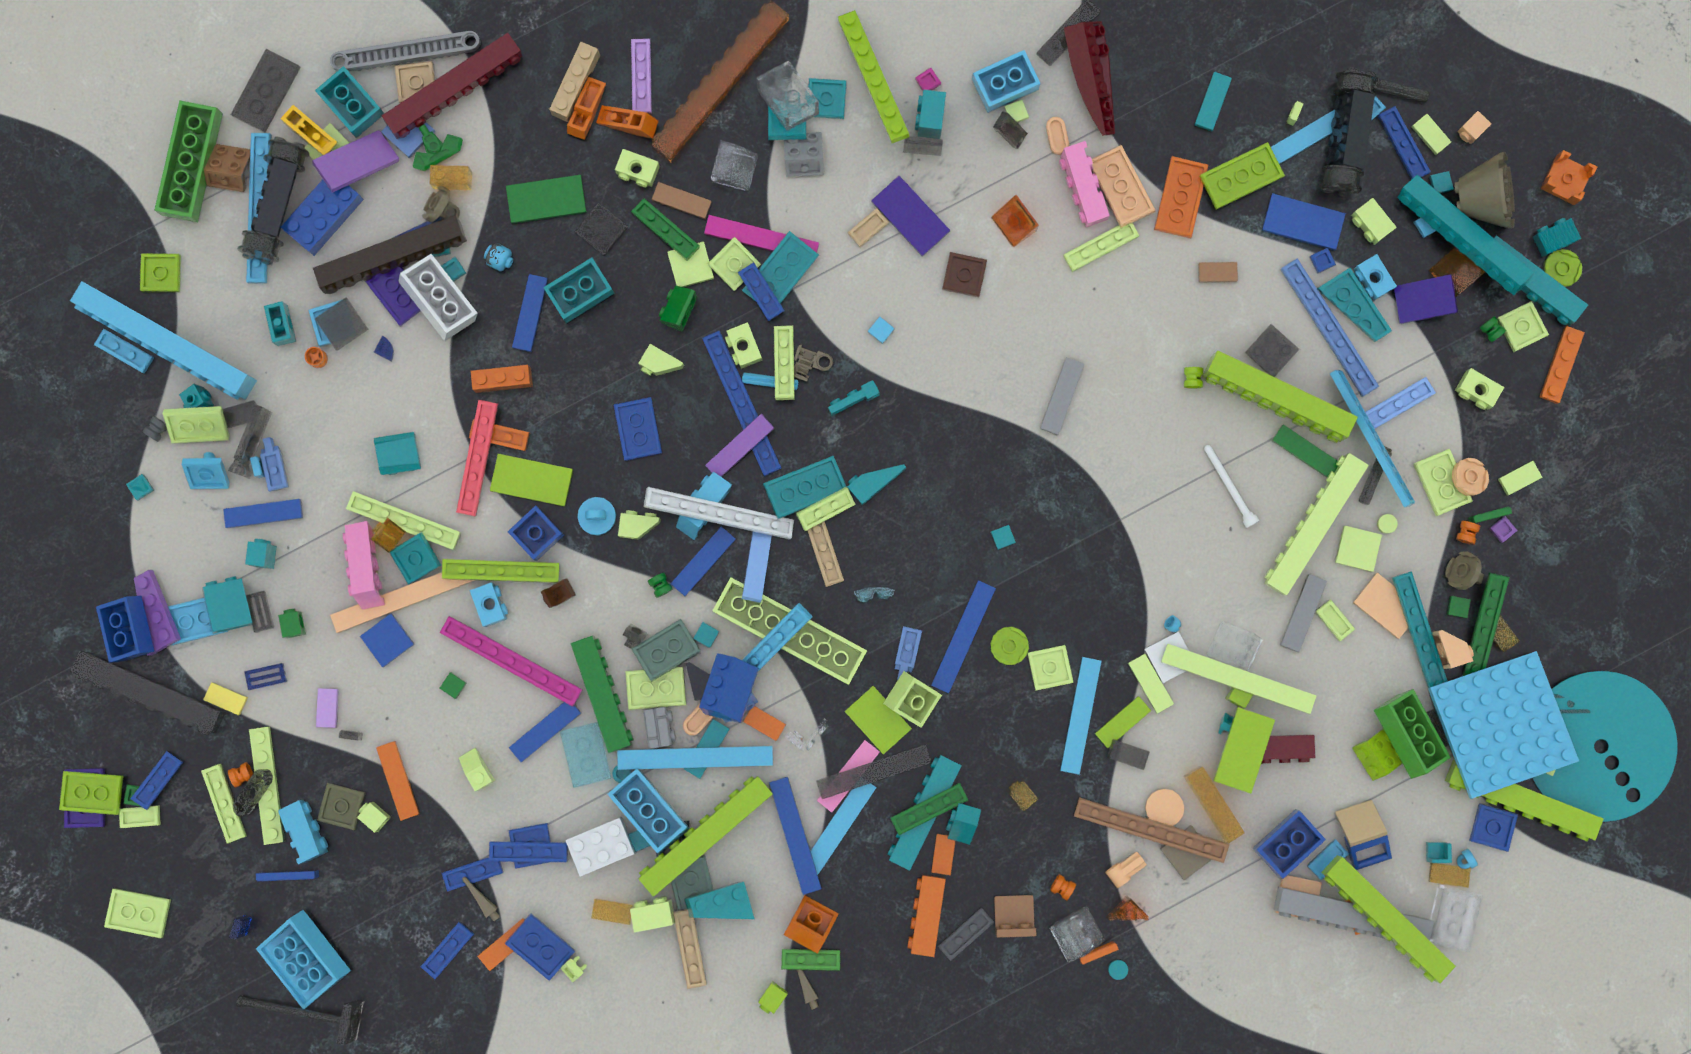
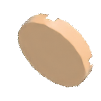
M1466 458L1454 465L1452 481L1460 493L1466 496H1474L1487 488L1489 474L1483 467L1484 464L1475 458Z
M1160 789L1151 793L1147 798L1145 811L1148 819L1174 826L1183 817L1184 804L1179 794L1173 790Z

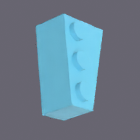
M713 472L710 476L706 475L700 483L702 487L699 491L695 489L691 497L722 503L729 493L732 484ZM680 515L676 528L695 540L699 530L708 521Z
M298 800L278 810L285 831L289 833L293 841L290 845L292 849L296 848L299 858L296 859L298 864L309 862L328 852V843L324 837H321L318 831L320 830L319 824L315 819L313 820L310 814L312 810L308 802Z

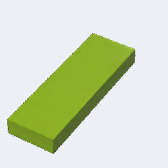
M1137 696L1094 734L1106 748H1109L1151 710Z

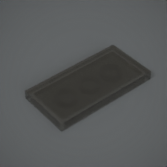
M266 49L230 115L266 133L301 67Z

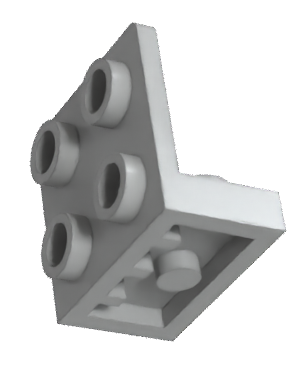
M821 132L806 133V139L784 140L786 177L824 175Z

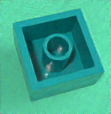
M923 90V96L919 95L917 112H921V114L916 115L915 123L918 137L940 139L946 92Z

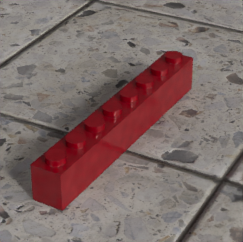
M506 33L381 116L396 139L404 138L410 134V130L415 127H421L430 117L438 116L445 107H451L456 104L457 99L470 95L474 88L479 85H485L489 78L503 73L504 68L510 64L515 65L522 57L521 50L511 36Z

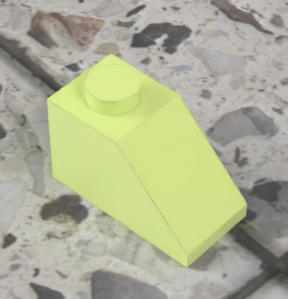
M649 344L638 363L642 367L641 371L650 376L652 373L657 376L680 370L684 367L683 362L652 344Z
M476 748L459 757L465 776L474 791H479L495 781Z

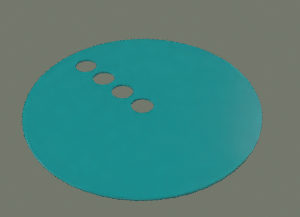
M1593 671L1578 674L1553 687V695L1579 762L1556 769L1553 776L1544 773L1533 777L1532 779L1541 793L1604 819L1603 822L1627 818L1649 806L1658 798L1668 784L1677 758L1675 726L1669 711L1661 699L1640 681L1624 674L1609 671ZM1599 739H1603L1608 743V750L1602 754L1597 753L1594 749V744ZM1611 755L1616 756L1619 760V765L1614 770H1610L1605 766V759ZM1619 772H1626L1629 775L1630 779L1627 785L1620 786L1616 783L1615 777ZM1630 788L1639 790L1640 798L1638 801L1630 802L1627 800L1626 793Z

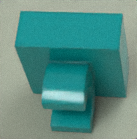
M1227 713L1223 715L1218 734L1221 735L1224 730L1230 731L1234 717Z

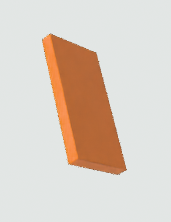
M1174 156L1171 157L1154 230L1192 238L1204 187L1199 176L1207 172V164Z

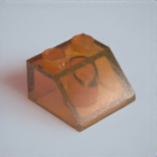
M1456 247L1429 269L1435 278L1452 275L1456 297L1485 273L1482 268L1475 265L1470 258L1462 254Z

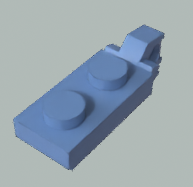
M264 438L265 449H261L260 456L268 491L288 488L281 450L279 446L274 445L273 438Z
M903 626L895 661V669L899 670L897 680L903 671L912 673L922 630Z

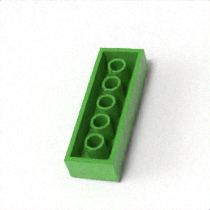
M179 100L154 209L161 216L198 223L207 185L204 168L216 145L223 115L218 108Z

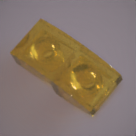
M1500 615L1494 640L1500 649L1505 652L1520 641Z

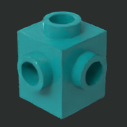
M192 384L179 394L184 403V408L214 406L211 401V394L202 386Z

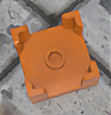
M1563 150L1556 155L1540 189L1572 205H1576L1582 200L1585 194L1583 190L1586 183L1595 174L1597 166L1591 163L1583 166L1568 159L1571 153Z

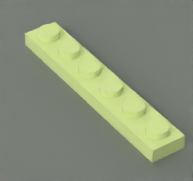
M354 491L346 507L347 510L412 535L422 532L426 540L452 550L455 549L461 534L459 531Z
M270 727L250 729L249 734L264 845L285 842L283 823L278 812L281 807Z

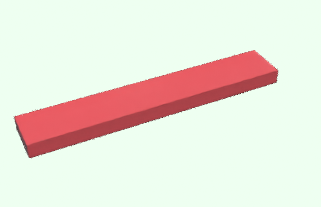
M478 400L457 513L476 516L498 408L497 403Z

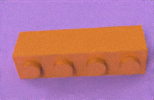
M922 874L921 879H917L916 890H919V897L914 899L913 909L916 910V917H912L910 929H914L913 937L908 939L907 948L911 949V954L934 957L946 880L943 877Z

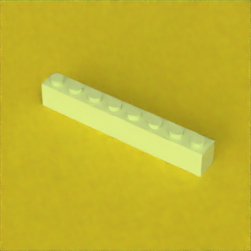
M1350 453L1340 456L1336 463L1338 466L1336 471L1330 472L1326 478L1327 485L1325 488H1320L1315 496L1318 498L1315 504L1311 503L1305 512L1308 515L1304 521H1299L1295 528L1297 530L1294 537H1289L1285 543V546H1287L1284 553H1279L1275 559L1277 564L1274 569L1270 568L1264 577L1267 579L1264 584L1283 596L1288 595L1369 466Z

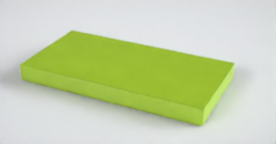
M1267 142L1201 174L1199 177L1217 210L1283 178L1285 175Z
M498 454L490 491L565 507L573 469Z
M1237 707L1213 781L1251 794L1275 719Z

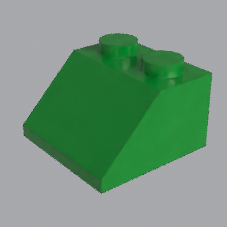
M675 285L674 290L670 289L666 298L669 301L666 307H662L659 317H661L660 321L662 324L683 332L696 303L697 295L692 289Z

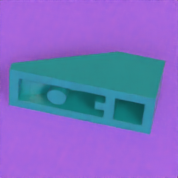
M904 464L865 473L859 477L855 475L848 481L850 485L847 488L863 506L906 470V466Z

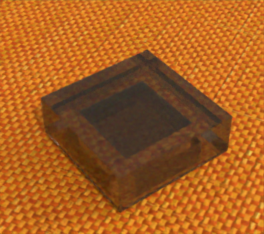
M347 730L339 732V738L362 740L363 734L361 732Z

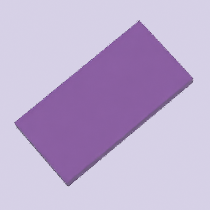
M380 130L312 160V164L333 193L398 163L399 157Z

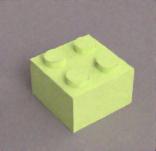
M903 671L883 704L922 728L942 695Z
M666 896L655 898L651 903H648L647 900L634 903V906L630 908L634 932L673 925L675 921L672 899H667Z

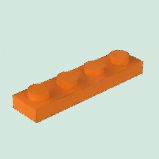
M1569 326L1564 327L1540 398L1556 404L1560 403L1585 332Z

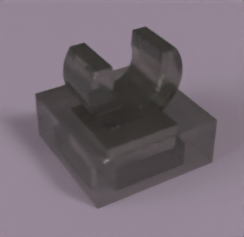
M630 624L623 633V636L628 638L624 645L631 649L635 643L640 644L645 639L647 633Z

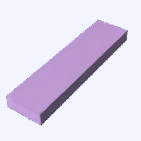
M631 39L632 110L652 114L651 40Z

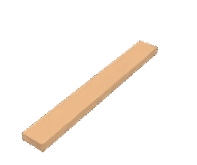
M441 572L381 595L384 598L385 605L362 610L359 604L330 616L336 633H340L476 580L442 579Z

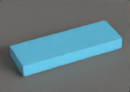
M106 329L102 330L94 343L98 348L144 374L154 359L153 356Z

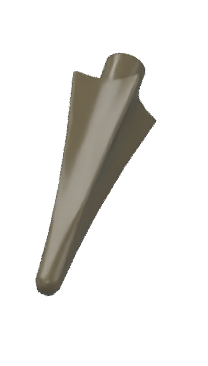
M463 877L462 880L473 894L486 918L490 916L493 921L497 920L500 917L496 912L498 907L488 900L466 877Z
M797 970L805 1004L809 1003L811 1010L819 1007L816 1001L819 997L803 970Z

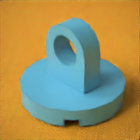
M589 498L582 503L578 510L579 525L591 535L606 534L615 524V508L604 498Z

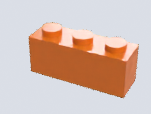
M529 365L471 371L472 390L476 393L533 387L532 373Z

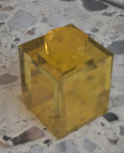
M387 518L383 523L379 521L372 531L375 533L371 540L390 553L406 531Z
M1017 780L1009 787L1010 791L1008 794L1023 812L1038 800L1037 796L1024 781L1019 783Z

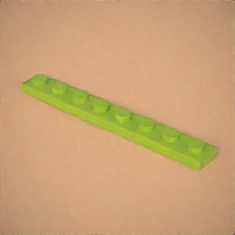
M856 11L838 16L840 26L891 143L893 144L910 137Z

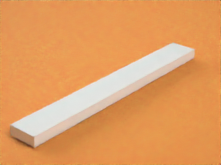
M651 487L646 488L645 508L780 538H792L793 519L784 517L777 519L775 515Z

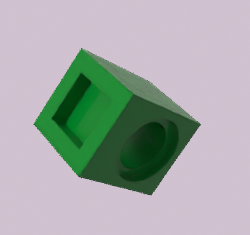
M288 609L284 610V614L278 615L282 638L306 635L302 612Z

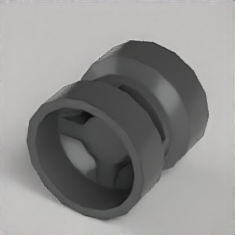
M152 416L150 426H145L142 432L159 442L161 439L160 433L167 431L166 423Z

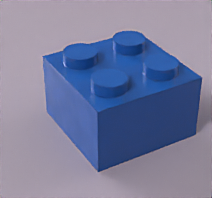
M534 506L507 531L535 561H538L564 536L537 506Z

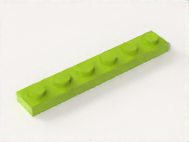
M443 559L442 579L558 583L559 563Z

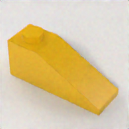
M294 105L280 118L287 127L322 155L329 153L338 143Z

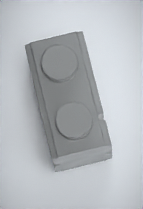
M667 707L643 710L648 748L673 745L672 741H676L674 729H670V722H673L672 711L668 710Z

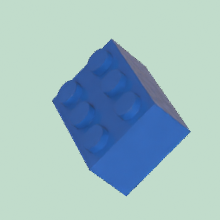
M127 596L96 606L109 663L127 661L155 652L142 596Z
M1295 809L1256 844L1253 850L1279 878L1284 879L1326 839L1300 810Z

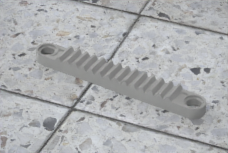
M465 31L338 51L331 55L330 64L335 71H338L343 66L348 71L375 69L393 64L413 63L414 61L419 62L421 60L436 59L437 57L458 56L459 54L474 52L479 49L481 41L475 32ZM468 37L476 39L473 46L466 45ZM343 57L345 59L344 65L336 66V59Z

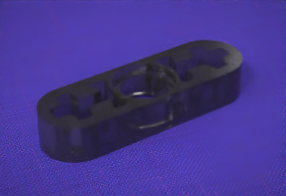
M259 769L253 773L233 803V811L237 816L249 815L272 783L273 775L270 770ZM252 787L255 789L254 798L250 795Z

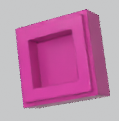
M932 68L915 77L922 90H934L941 85V81Z

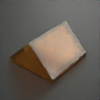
M1017 195L1012 197L991 217L1013 247L1035 233L1039 227Z

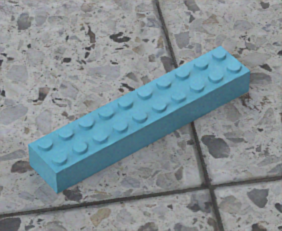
M82 281L70 300L76 304L75 309L153 353H157L158 356L187 372L190 371V374L203 381L207 380L206 383L221 391L223 390L224 393L237 400L240 397L246 400L257 382L256 379Z

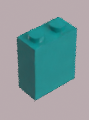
M234 576L226 578L225 582L217 583V581L205 583L206 586L202 587V592L213 634L252 625L242 578L237 579Z

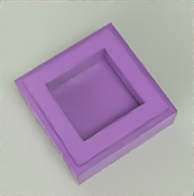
M1503 516L1489 528L1501 543L1518 531L1506 516Z

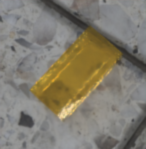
M1430 863L1428 882L1469 888L1471 868L1462 869L1459 866Z
M594 899L591 918L630 925V908L633 905Z

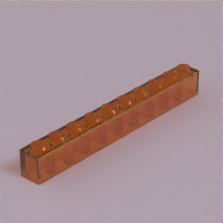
M772 0L761 7L757 18L750 20L747 30L744 33L741 32L736 37V43L725 50L721 61L715 62L711 68L712 72L701 79L698 89L690 92L687 97L688 101L677 108L675 112L677 114L673 119L669 118L663 126V131L661 133L658 132L653 137L652 148L670 163L789 21V14Z

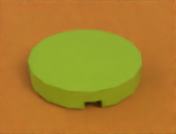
M1561 249L1547 256L1543 263V271L1564 287H1568L1579 280L1582 274V263H1580L1579 257L1574 252Z
M1004 627L998 630L990 643L994 658L1005 665H1015L1021 662L1027 656L1029 650L1026 635L1020 629L1014 627Z

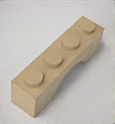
M580 42L549 109L552 116L569 122L583 84L589 74L594 71L600 58L597 48Z

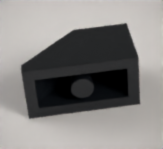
M688 662L686 667L694 700L698 701L703 697L710 674Z

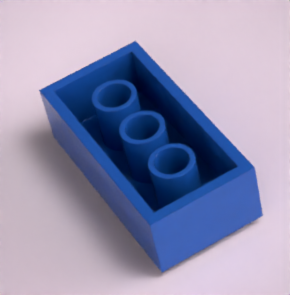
M322 179L280 228L315 256L364 199L349 185L332 193Z

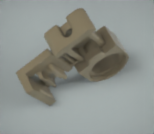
M803 344L798 346L794 360L797 361L799 359V361L794 366V377L808 381L809 376L807 374L809 369L812 370V367L822 371L832 367L833 358L830 354L820 350L816 353L802 347ZM826 356L829 358L830 364L828 367H822L819 364L821 357Z

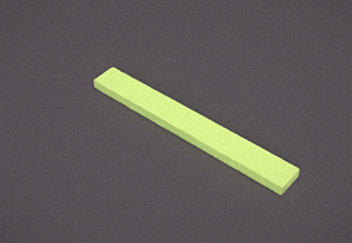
M1167 644L1161 661L1164 664L1307 714H1311L1316 695L1170 644Z

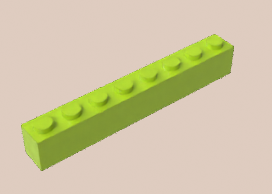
M1453 760L1445 781L1450 783V788L1460 791L1461 788H1466L1456 761ZM1517 784L1481 795L1486 797V802L1496 806L1499 802L1504 804V809L1514 813L1517 809L1523 812L1522 816L1531 820L1537 817L1541 819L1540 823L1549 827L1555 824L1559 826L1558 830L1570 834L1571 831L1578 833L1576 837L1587 842L1589 838L1596 840L1604 820L1601 817Z
M758 776L748 778L743 783L745 785L744 788L740 791L738 789L734 790L728 796L730 800L725 804L720 802L714 808L716 812L710 817L708 814L698 821L700 825L696 829L691 827L684 833L685 838L681 842L676 840L669 846L670 851L664 855L662 852L654 859L656 863L649 868L647 865L639 872L641 875L638 878L639 881L653 897L773 794Z
M1337 855L1321 872L1325 876L1324 880L1331 887L1335 885L1340 890L1338 894L1346 901L1349 899L1354 904L1352 907L1359 914L1364 913L1368 917L1366 919L1367 922L1374 928L1378 927L1382 931L1380 934L1387 941L1390 942L1392 940L1396 944L1395 949L1402 955L1406 954L1411 958L1409 962L1417 969L1420 967L1425 972L1423 974L1424 977L1430 982L1435 981L1441 984L1456 967L1342 856Z

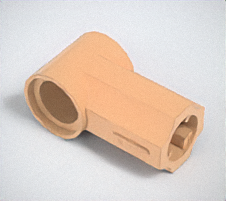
M1136 851L1121 863L1118 862L1110 867L1105 873L1116 888H1119L1147 864Z

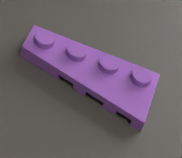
M147 570L135 577L134 583L137 596H142L155 651L147 654V656H152L181 638L154 571Z

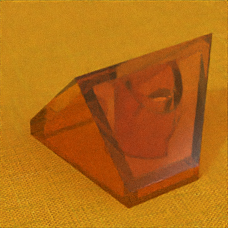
M1125 896L1107 915V919L1109 921H1113V919L1137 921V919L1149 920V916L1131 898Z

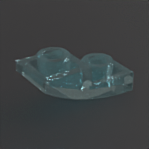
M884 587L865 588L855 591L854 596L857 597V601L865 603L873 599L874 593L878 594L877 598L888 600L889 597L893 598L895 589Z

